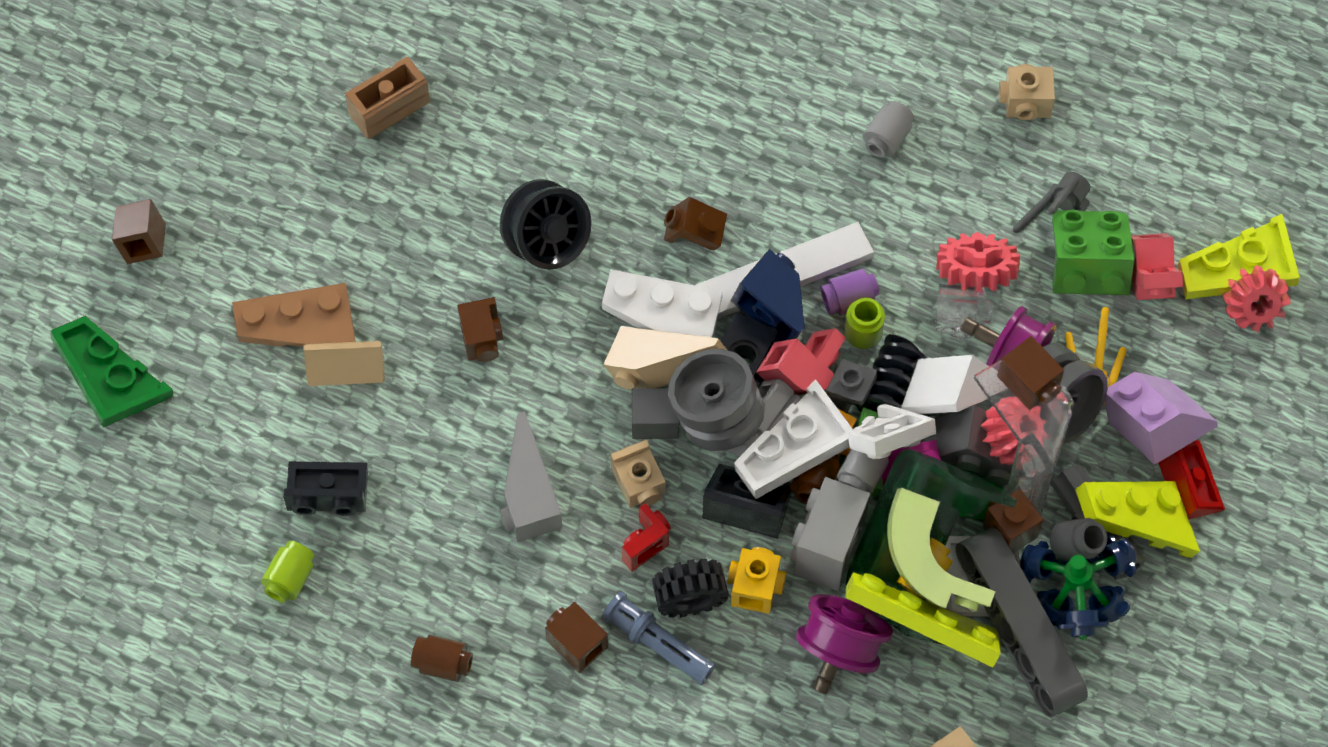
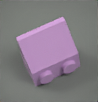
M1133 372L1108 387L1105 398L1108 422L1154 465L1218 427L1217 420L1171 380Z

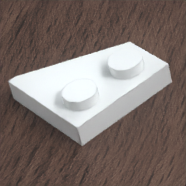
M882 404L877 408L878 418L875 419L874 416L866 417L862 421V425L855 427L849 433L850 449L865 453L869 458H885L890 456L893 450L919 445L922 439L936 434L935 419Z

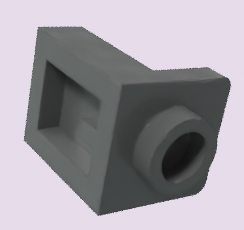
M841 359L826 390L827 395L837 409L848 414L851 405L856 406L855 404L863 405L877 378V372L875 369Z

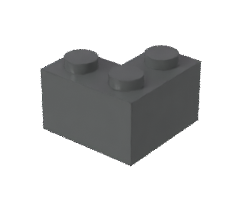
M977 405L958 412H950L934 417L936 434L921 440V442L936 439L945 476L944 479L953 478L954 475L963 472L974 471L986 477V481L994 482L998 486H1005L1011 481L1026 478L1029 463L1020 466L1018 464H1001L999 457L990 456V444L982 442L987 437V432L981 427V424L987 420L985 413L987 410Z

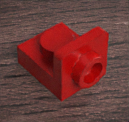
M646 503L639 507V522L644 526L645 530L638 529L631 533L625 539L622 546V561L631 572L669 546V530L671 529L669 522L659 510L653 512Z

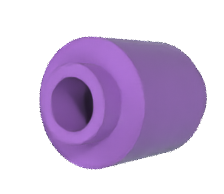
M863 268L829 279L828 284L820 286L823 303L829 315L836 313L839 316L845 315L849 306L854 301L860 298H872L875 300V296L880 295L879 286L874 274L867 275Z

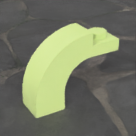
M903 488L897 489L889 513L887 536L891 557L906 584L921 598L940 608L947 607L951 594L956 596L954 604L977 611L979 605L990 607L995 591L950 575L939 566L932 554L930 530L940 502Z

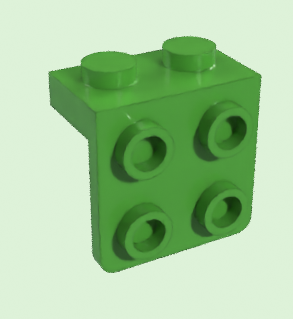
M1056 211L1052 217L1056 252L1052 281L1053 293L1129 295L1134 266V253L1128 215L1116 211Z

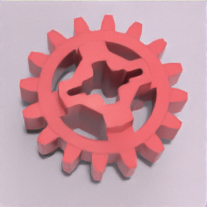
M979 232L972 234V237L962 233L959 240L950 237L947 239V244H940L936 270H939L940 278H948V285L950 286L959 283L961 284V290L964 291L969 287L977 292L985 290V287L996 291L997 284L1007 287L1009 286L1010 279H1017L1020 254H1017L1016 246H1008L1006 238L997 241L995 240V234H990L986 238L985 234H980Z

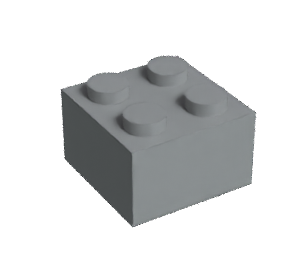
M827 477L824 478L820 490L812 489L806 505L808 513L805 522H799L792 540L794 548L790 560L795 561V576L836 591L840 590L866 524L870 499L869 492Z

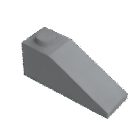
M525 411L517 414L504 490L506 508L500 509L506 532L513 530L517 542L563 528L562 514Z

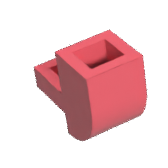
M1166 233L1131 235L1134 253L1132 283L1136 299L1176 298L1175 288L1183 287V273L1175 268L1173 237Z
M836 328L813 332L805 346L797 338L774 342L756 373L765 381L778 378L783 380L794 391L795 395L806 394L807 388L815 379L825 390L834 376V373L828 367L833 365L840 354L838 350L846 337Z

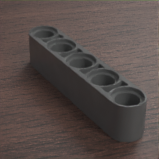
M991 527L957 543L955 546L956 556L969 582L995 591L991 606L983 607L1041 711L1051 718L1086 701L1088 691L1083 678L1002 534L996 528Z

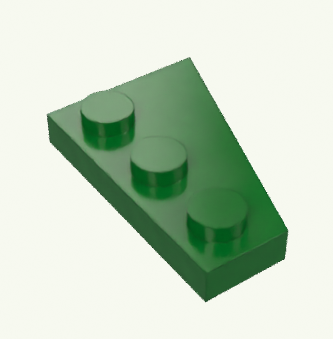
M87 316L50 330L51 340L103 428L173 396V389L164 381L160 383L148 372V368L138 359L134 361L119 348V343Z

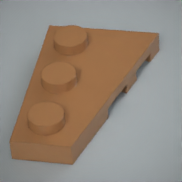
M346 283L232 302L239 342L285 347L286 345L304 347L306 344L356 342Z

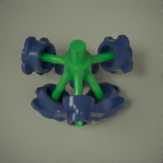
M1113 536L1107 537V544L1099 554V557L1096 556L1085 559L1082 555H1074L1070 561L1056 560L1053 550L1049 549L1048 543L1042 540L1038 545L1029 544L1024 549L1020 559V567L1029 583L1034 578L1045 581L1051 577L1053 571L1057 574L1065 575V584L1061 590L1050 589L1048 591H1040L1036 595L1052 625L1056 626L1058 630H1071V637H1080L1081 640H1086L1087 637L1096 635L1095 628L1107 627L1109 622L1117 621L1130 610V605L1124 601L1125 591L1121 586H1102L1099 588L1093 581V573L1099 572L1103 568L1111 576L1126 573L1128 577H1132L1136 574V566L1134 565L1136 554L1125 538L1115 540ZM1087 589L1092 592L1088 601L1090 610H1086L1084 591ZM1071 590L1076 591L1077 611H1073L1074 604L1068 595Z

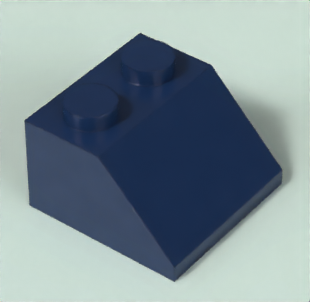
M769 249L739 283L730 301L750 318L779 330L778 342L799 337L805 328L800 276L794 270L795 264L786 255L780 252L775 254Z

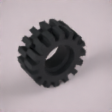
M692 559L687 560L686 564L678 562L674 564L673 568L668 566L663 568V572H657L654 575L655 578H652L658 611L663 616L668 615V617L674 618L679 614L681 618L691 613L693 615L700 614V611L703 610L709 612L713 610V606L720 607L723 605L722 602L728 600L729 593L722 564L720 562L717 563V560L707 561V559H700L698 562H695Z

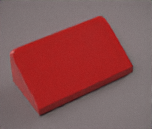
M1200 440L1193 441L1158 463L1164 480L1176 482L1188 519L1225 510Z

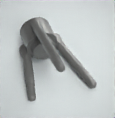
M1076 172L1065 173L1060 182L1053 184L1049 192L1013 227V232L1018 233L1052 200L1054 202L1048 209V213L1051 215L1058 208L1064 211L1073 209L1085 211L1090 204L1089 200L1085 198L1091 188L1087 179Z

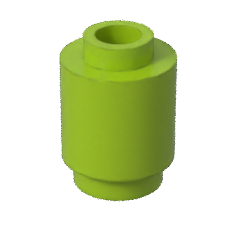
M860 298L849 306L846 314L845 337L852 346L859 349H869L881 341L885 322L883 307L872 298Z
M287 541L284 547H279L261 579V583L265 587V594L282 603L287 599L296 600L314 568L312 563L315 558L314 553L306 546L295 541Z

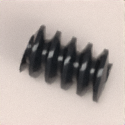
M892 334L885 337V344L880 347L879 357L874 360L872 367L877 372V378L863 405L855 404L860 412L863 408L878 412L877 408L882 404L901 409L900 405L903 404L918 359H927L911 341Z

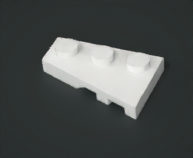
M610 269L602 301V309L636 328L713 338L723 291Z
M816 379L807 388V394L796 405L792 403L783 412L784 417L770 431H765L734 462L736 472L755 499L850 447L849 433L853 429Z

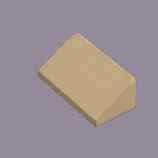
M380 341L304 345L306 377L309 386L384 382V354Z

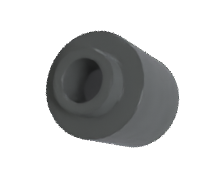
M1090 518L1059 522L1050 533L1051 549L1059 559L1064 561H1070L1074 555H1082L1085 559L1094 558L1101 553L1107 544L1106 530L1100 523Z

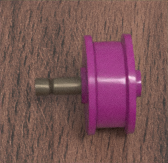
M1020 306L1009 319L1001 334L982 324L979 325L978 322L969 317L964 321L961 331L970 336L974 335L975 339L993 347L986 365L998 373L1001 358L1030 336L1042 347L1051 344L1057 324L1050 321L1045 325L1028 316V309Z
M827 594L813 595L808 603L811 614L807 624L801 625L795 636L798 643L804 649L824 661L819 671L820 675L817 676L813 688L820 693L828 694L838 668L858 673H873L878 670L881 661L877 654L882 643L888 642L891 639L893 628L883 617L851 600Z

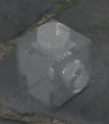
M938 285L935 316L936 331L950 332V335L953 337L967 339L973 337L961 331V327L967 317L975 320L979 325L991 322L992 300H986L985 287L982 288L981 292H977L975 287H969L964 291L961 290V285Z

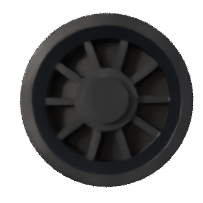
M547 179L531 180L515 189L506 200L500 216V234L507 249L515 256L541 269H558L573 262L584 250L591 233V214L584 199L576 192Z

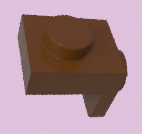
M689 196L668 210L664 219V226L666 227L664 240L673 243L682 237L714 251L721 247L727 213Z

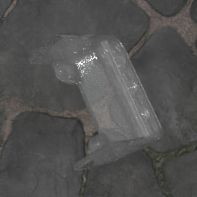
M1000 361L975 374L973 379L1019 441L1009 483L1000 487H1004V492H1007L1008 495L1021 489L1040 516H1042L1072 416L1073 399L1067 389L1060 386L1062 388L1060 393L1046 405L1040 402L1029 411L997 377Z

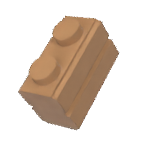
M409 57L403 58L395 63L394 67L386 68L344 93L348 114L367 139L372 138L430 103L428 82Z

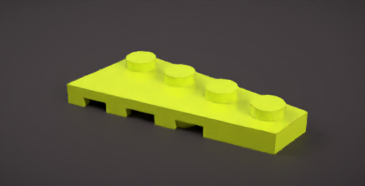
M853 572L846 585L847 599L992 668L1001 654L998 632L991 626L948 609L940 608L907 591H900L887 586L880 578L868 573L862 576Z

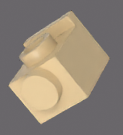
M647 439L611 453V470L629 508L639 504L642 506L645 503L648 506L653 505L661 499V495L666 494V482L650 451ZM643 471L647 472L642 477L635 476L636 474L641 473Z

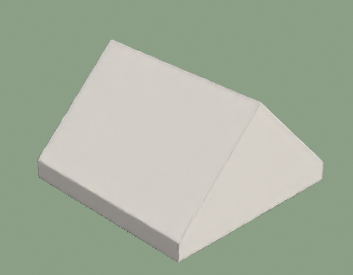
M974 355L918 359L901 409L917 414L958 412L1009 389L997 377L995 370Z

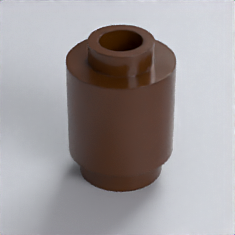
M837 454L792 479L790 488L797 500L807 504L812 489L820 490L825 477L835 480L840 468L838 464L839 456Z
M430 634L427 638L417 637L411 655V667L419 669L420 674L459 682L461 675L468 676L473 661V653L468 652L467 643Z

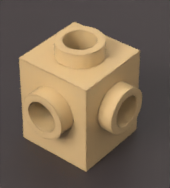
M1029 64L1008 67L1006 81L999 82V103H1005L1006 118H1018L1020 120L1051 118L1055 100L1053 67H1034Z

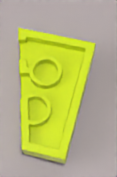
M1283 214L1271 218L1269 223L1256 229L1254 227L1242 231L1240 236L1225 243L1217 242L1181 258L1177 266L1178 270L1183 273L1182 288L1186 300L1219 296L1231 291L1228 279L1238 281L1242 278L1240 276V269L1246 270L1248 274H1251L1255 265L1261 266L1264 271H1267L1269 268L1275 270L1279 278L1284 279L1288 287L1297 286L1300 279Z
M1175 481L1084 482L1075 489L1084 517L1100 523L1107 532L1126 538L1135 535L1148 539L1150 546L1160 549L1169 546L1178 549L1179 555L1192 558L1200 552Z

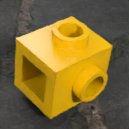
M754 547L751 550L742 548L739 561H731L727 584L733 585L732 607L770 614L774 595H782L787 571L780 570L781 556L774 555L771 550L762 547Z

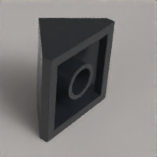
M718 464L704 491L702 519L778 539L792 494L791 482H786L755 499L734 467Z

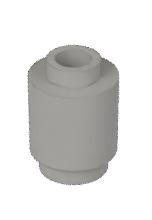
M891 101L888 105L882 106L863 134L867 150L877 157L893 156L913 127L914 115L912 111L904 104L896 101Z
M851 449L837 474V480L867 491L872 495L889 464V460L887 457L872 459L867 457L865 453Z

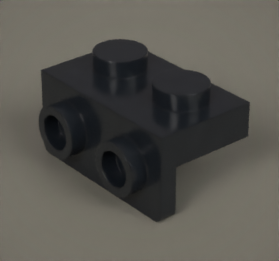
M289 461L287 488L284 489L283 494L287 511H293L299 515H312L316 511H329L340 516H350L356 512H366L368 464L365 462Z

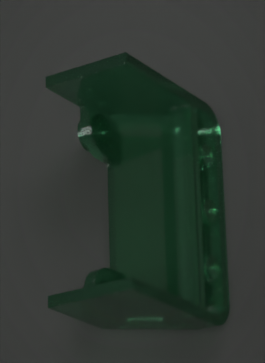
M911 449L903 450L898 454L892 465L846 575V585L853 572L862 576L868 573L880 578L887 586L900 591H907L896 582L900 574L891 557L887 536L889 513L897 489L903 488L940 502L930 530V538H934L945 546L959 513L976 516L983 511L988 501L1015 508L1018 500L979 476L927 454ZM874 612L905 636L944 645Z

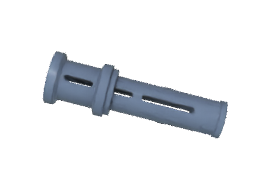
M622 591L617 593L610 601L601 616V621L605 624L611 622L628 634L630 642L644 643L669 663L697 681L699 685L704 684L716 666L713 662L705 659L683 641L658 625L652 612H644L627 600V594ZM622 613L631 618L633 621L629 620L627 617L622 615ZM664 643H666L667 645H669L671 648H673L674 650H676L678 653H680L681 655H683L685 658H687V659L690 660V661H689V662L686 661L684 658H682V657L679 656L677 653H675L674 651H672L670 648H668L667 646H665Z

